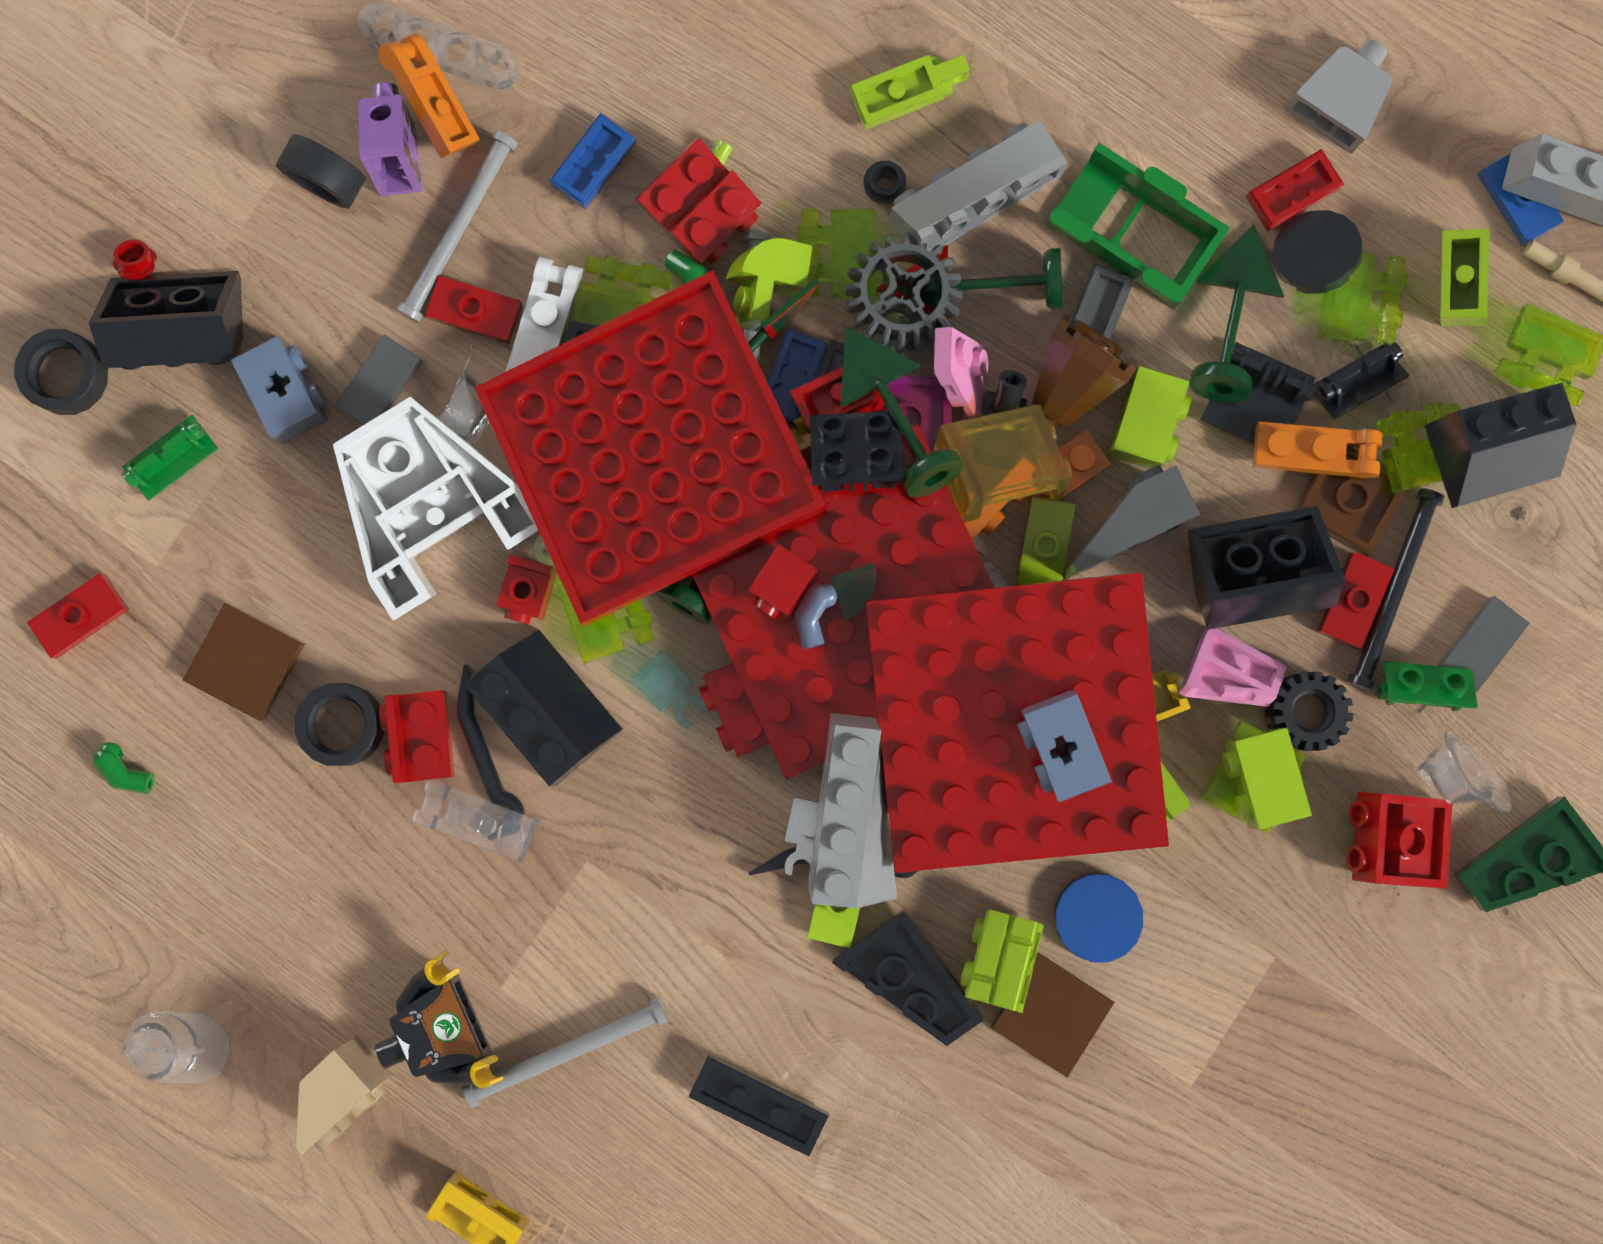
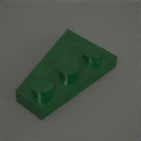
M1557 796L1456 872L1454 876L1480 911L1489 912L1538 896V893L1582 881L1581 879L1603 873V846L1566 797Z

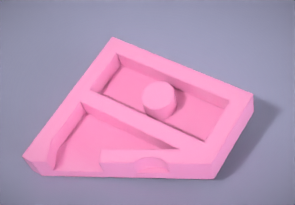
M953 327L935 328L934 373L940 385L945 388L947 398L952 407L963 406L961 421L963 428L978 429L983 406V376L987 374L989 368L987 352L984 350L983 345Z
M1206 628L1201 635L1179 694L1184 697L1268 707L1277 698L1287 666L1218 628L1210 630Z

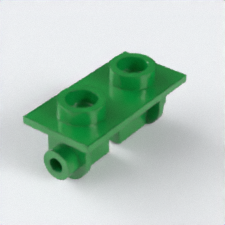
M190 415L122 467L126 472L122 475L131 487L135 488L137 486L147 501H150L219 448L195 416Z
M1384 661L1383 663L1385 683H1379L1377 697L1379 700H1385L1387 705H1394V703L1416 705L1418 703L1426 706L1451 708L1452 711H1459L1461 708L1477 709L1478 707L1473 669Z

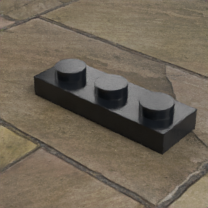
M710 1053L688 1096L809 1157L829 1117V1112Z

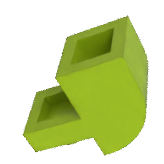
M773 238L761 242L734 260L728 270L726 280L742 284L735 294L733 303L734 312H737L736 319L741 328L747 330L756 329L769 318L772 293L790 297L807 286L812 246L789 239Z

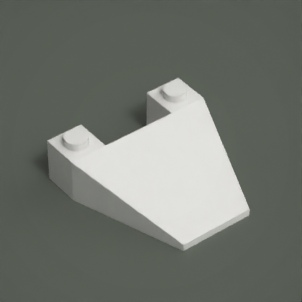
M412 397L405 399L333 444L368 583L393 621L437 595L414 557L471 521L485 514L507 550L539 532L517 482Z

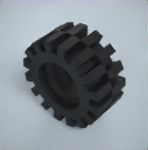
M1314 671L1302 672L1283 678L1284 681L1281 683L1277 698L1270 704L1269 710H1265V718L1270 717L1271 724L1267 725L1269 730L1287 728L1293 750L1328 749V746L1338 744L1341 741L1339 739L1341 735H1347L1350 728L1346 727L1347 721H1353L1354 714L1348 713V706H1353L1351 698H1345L1343 693L1347 689L1344 685H1337L1335 683L1337 679L1331 675L1324 676L1322 675L1323 672ZM1305 694L1317 697L1324 707L1322 722L1312 729L1300 726L1293 716L1295 702Z

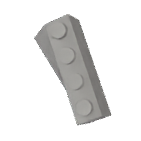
M1039 119L1028 127L1026 123L1018 124L1003 136L1004 141L992 148L988 144L981 146L967 157L968 162L955 170L952 166L947 167L935 174L930 179L931 184L919 192L913 188L898 196L893 202L895 206L891 208L889 221L900 239L902 240L903 233L908 232L911 235L910 244L918 246V243H927L925 249L931 251L938 244L944 247L1060 178L1067 165V161L1041 120Z
M1543 133L1512 148L1502 186L1503 190L1603 226V154L1594 153Z
M831 713L808 885L812 904L861 908L897 899L879 745L881 728L876 718Z

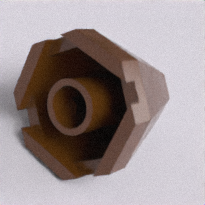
M1067 314L1063 315L1053 331L1032 403L1038 408L1035 415L1054 428L1059 423L1070 426L1126 384L1137 369L1138 363L1131 356L1125 363L1119 358L1124 350L1088 324L1079 321L1075 328L1070 326L1072 317Z

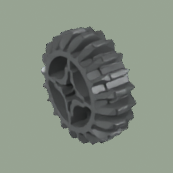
M908 232L903 233L901 244H896L892 234L886 235L884 249L879 243L875 241L870 242L869 252L871 256L861 252L856 255V262L861 268L850 267L848 269L847 277L854 281V283L844 286V294L853 297V299L846 302V311L850 313L860 312L852 321L854 328H860L868 324L869 326L864 336L873 339L878 333L881 335L880 344L886 347L888 346L889 339L896 340V351L898 353L904 351L907 340H911L912 348L915 351L921 350V336H924L932 345L935 344V328L951 327L947 318H957L960 309L953 303L959 302L963 298V291L952 288L961 282V274L947 273L954 266V259L950 257L939 261L943 251L941 244L934 246L931 251L925 249L927 243H918V246L910 244L911 235ZM895 262L912 263L920 266L922 269L916 272H906ZM880 269L884 275L883 282L887 290L879 295L877 302L871 305L868 298L867 285L872 276ZM935 281L939 294V303L933 313L927 317L923 311L924 304L920 295L927 290L929 284ZM897 286H903V290L907 286L912 290L909 300H903V296L901 299L895 296ZM891 313H901L910 322L914 321L915 323L896 324L884 319L880 315L885 317Z

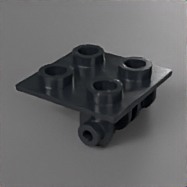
M1235 342L1231 364L1239 366L1251 376V394L1247 399L1239 402L1209 400L1201 421L1254 444L1256 425L1259 421L1295 424L1305 400L1309 401L1314 393L1316 385L1313 382L1315 377Z
M890 411L810 415L812 486L817 485L818 489H822V493H827V491L845 490V484L848 483L850 492H854V483H863V491H868L867 482H872V489H895V485L902 484L904 470L901 431Z

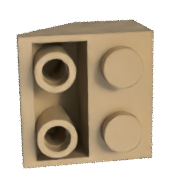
M357 1036L333 1050L299 1082L296 1150L301 1156L314 1146L321 1152L353 1124V1121L348 1117L349 1115L355 1120L387 1092L381 1085L392 1075L387 1069L382 1067L379 1060Z

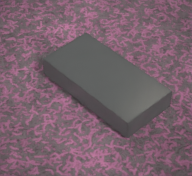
M1094 263L1070 326L1075 328L1077 323L1082 321L1111 339L1135 279Z
M384 334L335 406L365 425L391 408L423 361Z
M1496 596L1489 597L1437 666L1473 669L1475 690L1478 692L1530 623Z

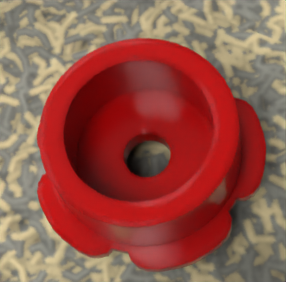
M132 239L124 241L113 252V267L122 278L140 280L147 277L155 269L156 253L141 240Z

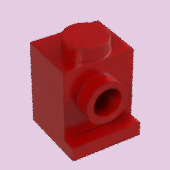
M509 555L508 567L496 606L506 610L504 618L530 625L531 618L544 620L557 576L556 569L549 565ZM522 583H528L531 588L530 595L527 598L519 599L516 595L517 587Z

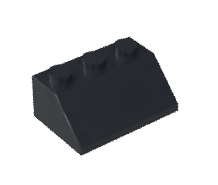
M239 271L147 276L140 280L110 278L88 323L104 369L122 368L133 370L142 366L155 365L179 367L189 363L206 362L212 365H219L231 361V359L237 356L243 339L241 277Z
M1563 383L1458 410L1424 425L1451 508L1561 476L1576 428V421Z
M1318 506L1188 530L1195 594L1207 630L1337 606L1346 577Z
M540 630L535 631L497 655L464 683L465 687L549 787L557 786L623 730Z

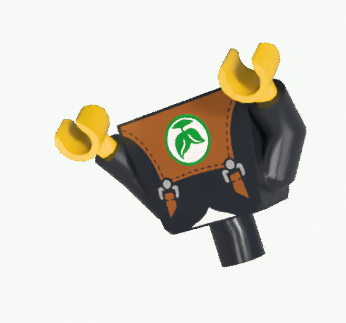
M443 951L429 960L423 969L412 976L396 1000L397 1014L389 1019L395 1036L375 1045L376 1055L384 1069L406 1060L414 1077L425 1075L433 1083L455 1086L475 1085L484 1089L503 1080V1076L496 1077L490 1071V1064L497 1062L499 1059L497 1055L482 1059L492 1050L458 975L460 970L458 967L453 971L446 969L443 964V958L449 953Z

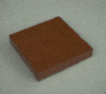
M1347 446L1346 460H1358L1359 450ZM1380 463L1379 477L1376 478L1313 473L1293 510L1318 506L1329 536L1356 552L1369 557L1375 550L1412 480Z
M224 603L187 670L183 681L258 721H264L305 644L240 609Z
M1037 952L1023 1013L1002 1008L992 1023L991 1028L1068 1078L1115 1002Z

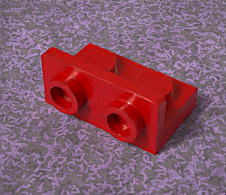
M446 690L385 695V705L379 708V719L382 731H388L389 749L384 751V766L386 774L388 776L392 775L393 783L455 777Z

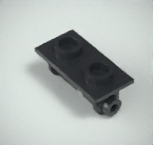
M1384 343L1316 382L1313 394L1334 420L1409 377L1407 371L1399 363V360L1404 356L1401 347L1397 343H1392L1391 345Z

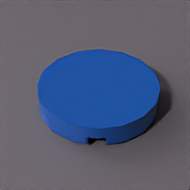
M1088 874L1072 880L1061 891L1054 908L1055 927L1061 942L1075 956L1090 962H1111L1125 956L1137 944L1143 929V908L1137 894L1124 881L1107 874Z

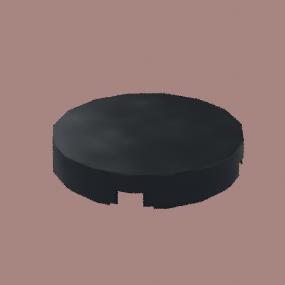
M1330 210L1309 211L1294 217L1281 228L1273 245L1274 266L1279 278L1286 285L1288 283L1290 286L1296 287L1297 291L1306 294L1327 293L1342 287L1350 280L1349 276L1354 273L1355 269L1357 268L1358 270L1362 262V238L1356 225L1345 215Z

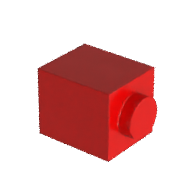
M778 544L748 590L757 597L753 605L774 619L777 618L780 612L790 617L806 588L810 586L817 575V568Z

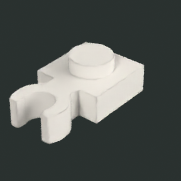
M798 798L793 799L784 842L797 844L796 852L792 853L786 860L785 873L787 875L792 874L794 863L800 859L806 860L811 869L819 803Z

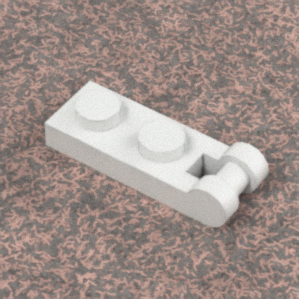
M544 257L538 258L534 269L533 282L506 371L563 344L581 285L583 268L568 265L567 268L554 265V260ZM550 282L563 285L560 297L547 293Z

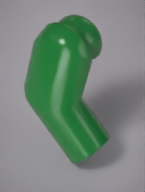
M677 250L669 253L665 260L666 269L679 276L683 285L709 272L703 265Z
M113 742L102 743L98 748V752L93 754V766L107 784L114 789L149 794L154 786V774L127 769L120 760L123 757L121 746Z

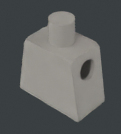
M1371 39L1366 40L1357 53L1347 46L1339 47L1299 88L1285 110L1342 148L1353 153L1368 136L1393 80L1390 74L1379 68L1387 56L1386 48L1381 43Z

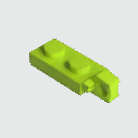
M928 54L849 86V93L863 128L867 130L944 100V97L953 94L952 86L969 79L970 68L964 54L945 62L941 61L940 56L930 58Z

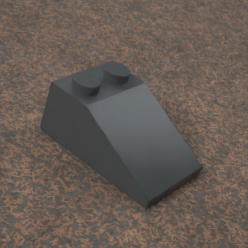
M1159 464L1138 474L1135 479L1128 482L1130 490L1118 499L1064 568V580L1174 530L1200 515L1177 466L1163 471Z

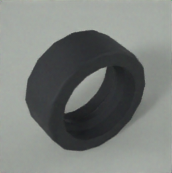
M293 134L276 163V167L284 175L304 189L329 203L346 209L351 207L366 180V177L360 170L340 155L301 135Z
M47 329L32 335L21 346L15 359L14 378L19 391L32 404L57 415H76L90 409L102 397L108 384V368L104 369L97 347L89 340L66 329ZM59 348H70L77 351L83 357L84 376L80 385L71 394L64 397L51 396L40 386V367L44 359L52 351Z
M328 683L313 689L301 701L295 715L294 733L300 748L312 760L326 766H351L366 760L378 748L384 735L379 719L380 704L367 690L353 684ZM334 699H347L354 702L362 710L365 717V731L361 740L354 747L344 751H335L325 747L318 740L315 732V718L319 709Z

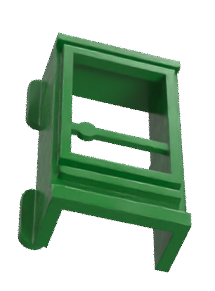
M1098 143L1094 148L1089 161L1058 207L1055 206L1045 225L1052 231H1058L1120 273L1134 278V282L1170 304L1169 307L1173 310L1184 299L1230 229L1229 226L1185 198L1187 189L1183 184L1156 167H1148L1144 172L1101 143ZM1122 188L1139 199L1116 236L1107 240L1093 231L1092 228L1118 189ZM1144 204H1147L1200 239L1174 280H1171L1156 269L1150 268L1120 248L1121 238Z

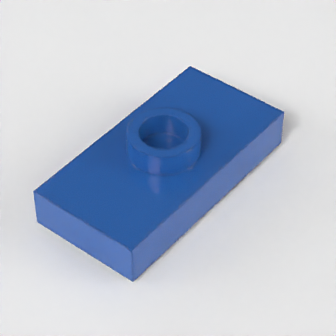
M600 113L549 180L551 186L586 210L636 144L635 137Z
M1510 153L1482 169L1477 175L1520 245L1524 246L1533 239L1559 226L1564 220L1557 209L1502 189Z
M787 328L767 383L786 422L794 425L793 420L799 418L800 413L791 397L790 391L815 380L828 348V343Z

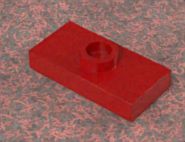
M1320 149L1252 189L1245 197L1266 231L1269 232L1339 191L1345 184L1324 151Z
M438 275L425 316L427 319L510 344L523 304L520 300Z
M1355 551L1350 553L1343 568L1346 578L1337 606L1326 608L1317 633L1356 650L1361 649L1395 569Z
M99 573L29 620L27 624L49 657L57 659L127 612L129 608L107 575Z

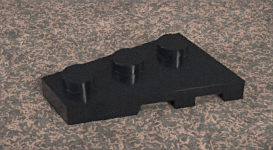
M905 909L898 912L832 961L842 971L849 972L863 982L865 987L875 995L882 996L903 1011L904 1016L946 1046L983 1021L984 1016L972 1000L965 997L966 992Z

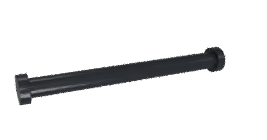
M1420 488L1418 490L1416 499L1419 500L1396 561L1395 570L1381 601L1355 673L1349 674L1346 681L1347 684L1369 692L1373 690L1375 682L1372 681L1373 674L1437 506H1442L1445 498L1443 494L1427 488Z

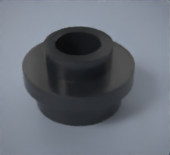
M876 162L867 169L864 175V191L875 203L891 204L905 191V173L894 162ZM881 178H887L892 182L893 186L888 190H882L877 186V181Z

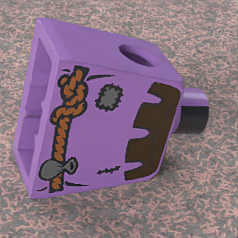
M389 82L377 83L372 87L373 97L363 98L358 102L359 157L380 197L423 191L416 127L403 96L399 95L398 87L395 84Z

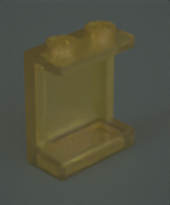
M1040 404L940 426L934 451L941 449L954 450L964 463L959 475L947 484L964 522L979 519L983 506L1047 491L1053 501L1062 499L1072 478L1071 465L1067 457L1061 455L1056 444L1055 427L1051 420H1046Z

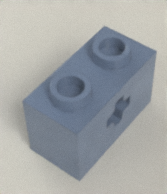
M276 336L231 359L269 437L284 444L328 421L322 409L327 406V401L315 382L309 384L303 372L304 369L308 368V364L296 344L290 346L279 336ZM286 381L288 382L285 386L287 394L281 396L279 395L283 391L281 383Z
M1073 689L1021 709L1025 721L1017 724L1027 750L1035 747L1037 749L1042 764L1034 767L1044 793L1053 790L1058 802L1112 782L1079 697ZM1062 736L1066 742H1073V744L1067 747L1068 756L1063 758L1056 751H1049L1056 747L1054 738Z

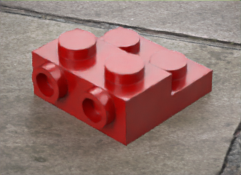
M695 138L635 198L636 202L682 252L699 264H702L705 260L709 264L718 260L729 247L724 241L735 230L741 234L749 229L759 217L755 210L762 204L733 170L728 171L700 138Z
M733 663L703 675L706 685L699 687V691L708 711L717 709L723 725L717 727L716 730L725 751L728 752L734 749L737 757H740L768 745L769 741Z
M1358 792L1357 801L1353 802L1349 810L1350 822L1355 826L1354 845L1348 849L1346 854V863L1349 870L1352 871V880L1374 884L1447 889L1453 800Z

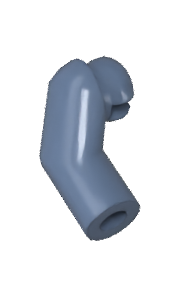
M814 583L807 587L794 609V617L803 650L825 644L818 619L825 608L833 606L837 600L835 588L828 583L821 585Z

